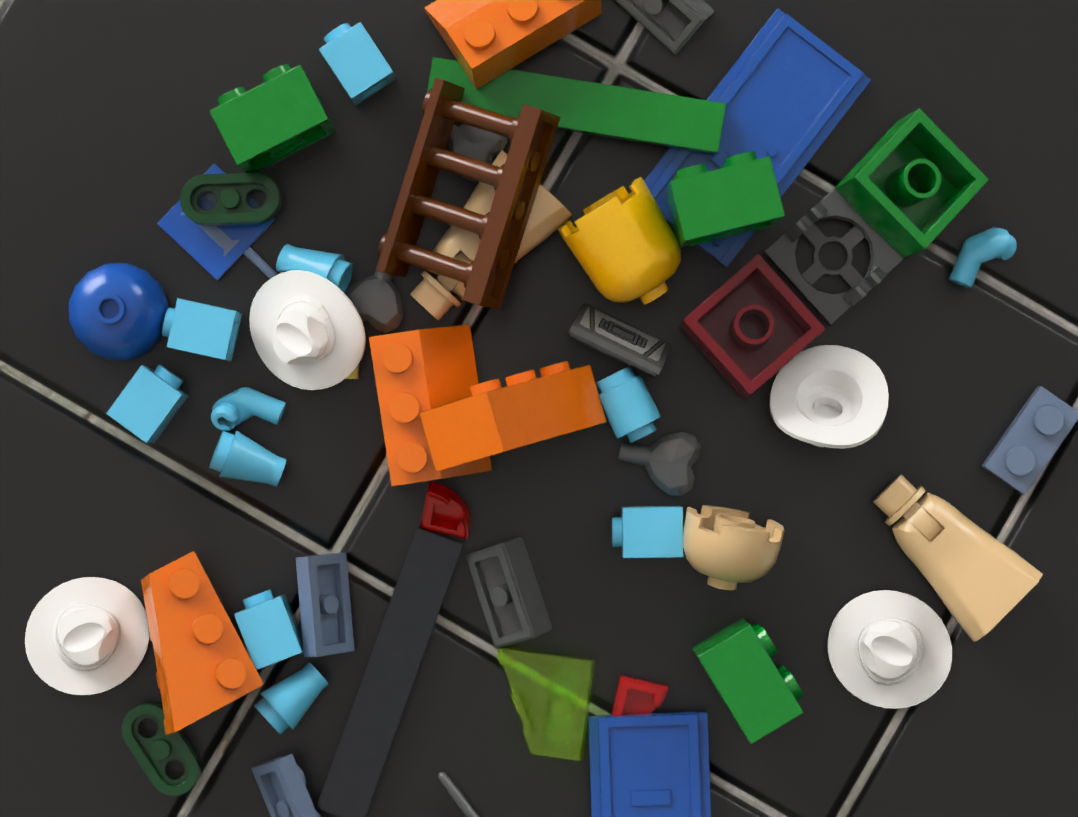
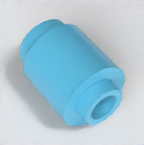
M631 365L596 382L604 413L617 439L627 435L630 443L657 430L653 421L660 418L661 415L641 374L636 376Z

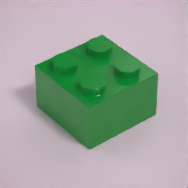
M290 64L278 66L262 76L265 83L249 91H246L245 87L235 88L217 99L219 106L210 110L237 166L245 173L259 172L336 133L324 106L301 65L291 68Z
M919 108L898 120L834 189L904 259L925 250L989 179Z
M755 151L726 158V163L722 165V168L707 171L706 164H698L677 170V176L673 177L674 180L669 182L665 191L680 249L772 227L785 217L771 158L768 156L757 159Z
M740 618L692 647L693 652L750 744L804 713L797 702L798 699L804 696L801 688L784 665L778 669L776 668L770 657L778 653L765 629L762 626L760 627L758 623L751 626L746 620Z

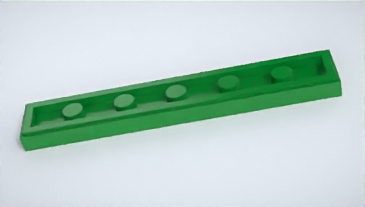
M436 57L432 59L427 92L432 89L436 77L465 88L461 102L512 118H516L521 114L523 104L561 117L557 127L559 130L718 155L726 103L512 69L476 90L458 61Z

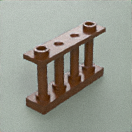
M435 77L433 87L427 92L423 101L422 113L424 116L388 232L383 235L378 246L379 261L376 270L386 274L406 277L409 266L413 265L463 282L466 289L462 300L479 306L500 309L561 117L523 104L521 114L516 118L461 102L465 88ZM454 121L508 137L511 146L505 164L498 167L446 150ZM439 169L494 186L496 193L490 212L482 215L431 198ZM427 217L478 234L481 241L475 260L467 263L416 246L424 218Z

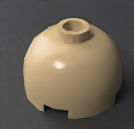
M702 505L701 513L698 514L696 509L687 507L683 525V548L686 559L696 571L708 576V585L723 590H736L738 582H753L765 576L774 566L781 550L785 531L783 525L769 519L765 528L756 525L755 521L749 519V512L731 508Z

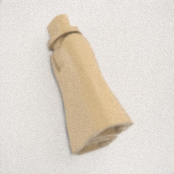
M501 150L492 165L501 167V165L505 164L508 154ZM479 182L463 208L486 215L490 212L496 191L494 186ZM541 184L538 187L515 263L546 240L558 227L573 216ZM450 226L433 251L471 263L475 260L481 240L478 234ZM423 270L420 274L424 279L410 293L419 304L439 321L453 305L457 308L462 305L466 288L463 282Z
M900 474L873 502L888 516L884 522L888 526L894 525L892 531L900 548L931 584L949 612L971 640L976 642L988 634L1037 585L1043 573L1012 549L985 532L947 501L928 492L923 496L926 490L922 486L916 489Z

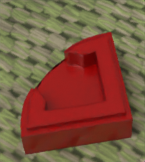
M430 481L420 528L468 539L471 530V515L467 505L459 495L448 487Z
M620 675L611 715L622 716V714L653 713L663 703L669 686Z

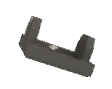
M835 189L827 194L763 252L829 326L851 306H854L864 298L872 288L878 285L903 260ZM836 218L848 221L854 227L842 238L836 236L826 237L814 223ZM802 235L814 247V263L803 273L798 268L796 256L799 240ZM866 238L869 243L871 258L868 271L863 278L851 265L853 259L852 249L862 239ZM828 242L839 243L846 251V263L839 270L826 269L819 261V251ZM824 274L829 276L840 275L851 289L830 293L818 290L812 285Z

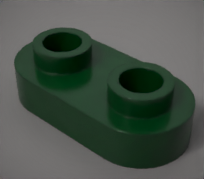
M262 173L203 174L191 178L184 185L180 195V204L185 215L201 226L265 224L276 217L282 205V195L277 184L270 177ZM255 192H263L266 196V201L260 208H252L249 204V199ZM206 194H214L216 196V205L210 210H203L200 205L202 197Z
M151 702L142 703L131 709L124 717L121 727L122 737L152 785L159 792L168 796L185 794L199 780L201 774L200 760L181 730L173 734H165L163 706ZM150 718L157 723L158 731L156 735L147 736L142 732L141 723L143 719ZM178 760L183 763L185 773L182 777H173L169 773L168 764L170 761Z

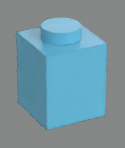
M361 22L353 27L349 23H344L324 37L326 44L319 48V51L355 106L396 80L393 70Z
M177 298L176 307H169L166 311L162 336L168 337V348L232 362L242 313Z
M159 364L155 370L141 365L106 414L145 443H155L189 395L179 389L183 380L163 365Z
M621 507V517H612V547H621V556L623 558L683 557V507Z
M271 589L243 599L246 609L235 613L234 616L256 670L303 652L302 635L286 594L274 598Z

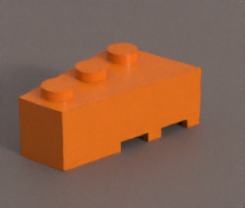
M568 361L540 368L541 378H536L534 369L506 377L507 386L503 388L499 378L471 386L472 397L419 413L436 472L607 422L591 366L587 365L570 370Z
M194 551L141 579L150 640L153 643L157 668L158 688H160L165 719L163 721L166 735L173 734L264 685Z

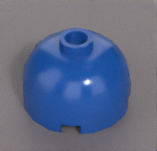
M107 263L87 272L75 285L68 303L69 323L77 340L90 353L110 361L132 360L150 353L163 339L162 328L168 309L166 293L162 284L148 271L128 263Z

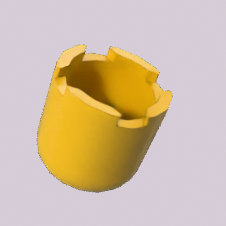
M639 177L629 186L632 190L631 193H628L623 185L583 209L585 215L574 221L576 227L568 220L558 227L557 230L597 290L605 298L620 303L640 298L645 305L669 290L665 281L676 272L681 262V249L642 177Z

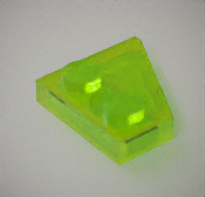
M498 648L497 657L500 665L503 664L512 690L510 695L516 712L521 716L524 725L523 733L530 753L576 761L582 760L595 660Z

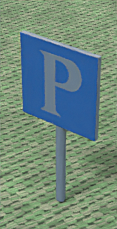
M214 163L204 174L226 173ZM214 194L204 195L200 202L201 208L203 210L212 209L216 205V196ZM250 197V206L252 208H260L261 206ZM179 200L157 223L217 281L243 254L269 279L278 275L251 248V245L275 221L274 218L265 224L201 226L185 215Z

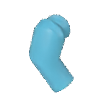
M995 227L968 237L962 244L949 280L961 286L972 288L983 262L995 258L1007 260L1014 255L1017 248L1015 238L1009 235L1007 230Z
M241 387L215 402L212 408L211 421L215 428L221 431L232 430L235 426L253 416L278 425L287 403L252 388Z

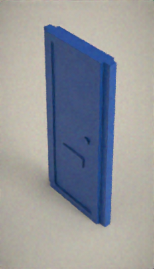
M777 8L707 99L708 101L726 103L718 155L670 147L644 180L667 223L673 227L665 191L669 182L674 180V176H677V170L698 164H706L707 171L720 169L726 163V158L746 152L755 151L757 159L770 156L781 198L870 83L871 79L795 19ZM755 231L696 246L727 268Z
M707 712L588 716L592 817H711Z

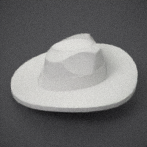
M290 270L272 277L257 291L250 308V332L260 358L275 376L293 387L305 390H319L342 382L357 368L365 351V329L356 307L335 284L309 271Z
M838 345L815 346L801 351L779 371L772 385L769 407L776 425L784 433L795 439L818 447L853 448L869 441L882 427L888 409V386L880 368L863 353Z
M83 577L62 583L39 601L28 620L25 632V648L29 663L35 673L45 683L59 691L74 695H92L110 690L130 677L145 656L150 639L146 610L132 591L116 581L99 577Z
M891 590L872 591L862 594L848 602L838 612L829 630L828 654L834 673L849 692L871 705L891 709L917 705L933 696L941 688L949 674L952 663V645L947 628L932 608L909 594Z

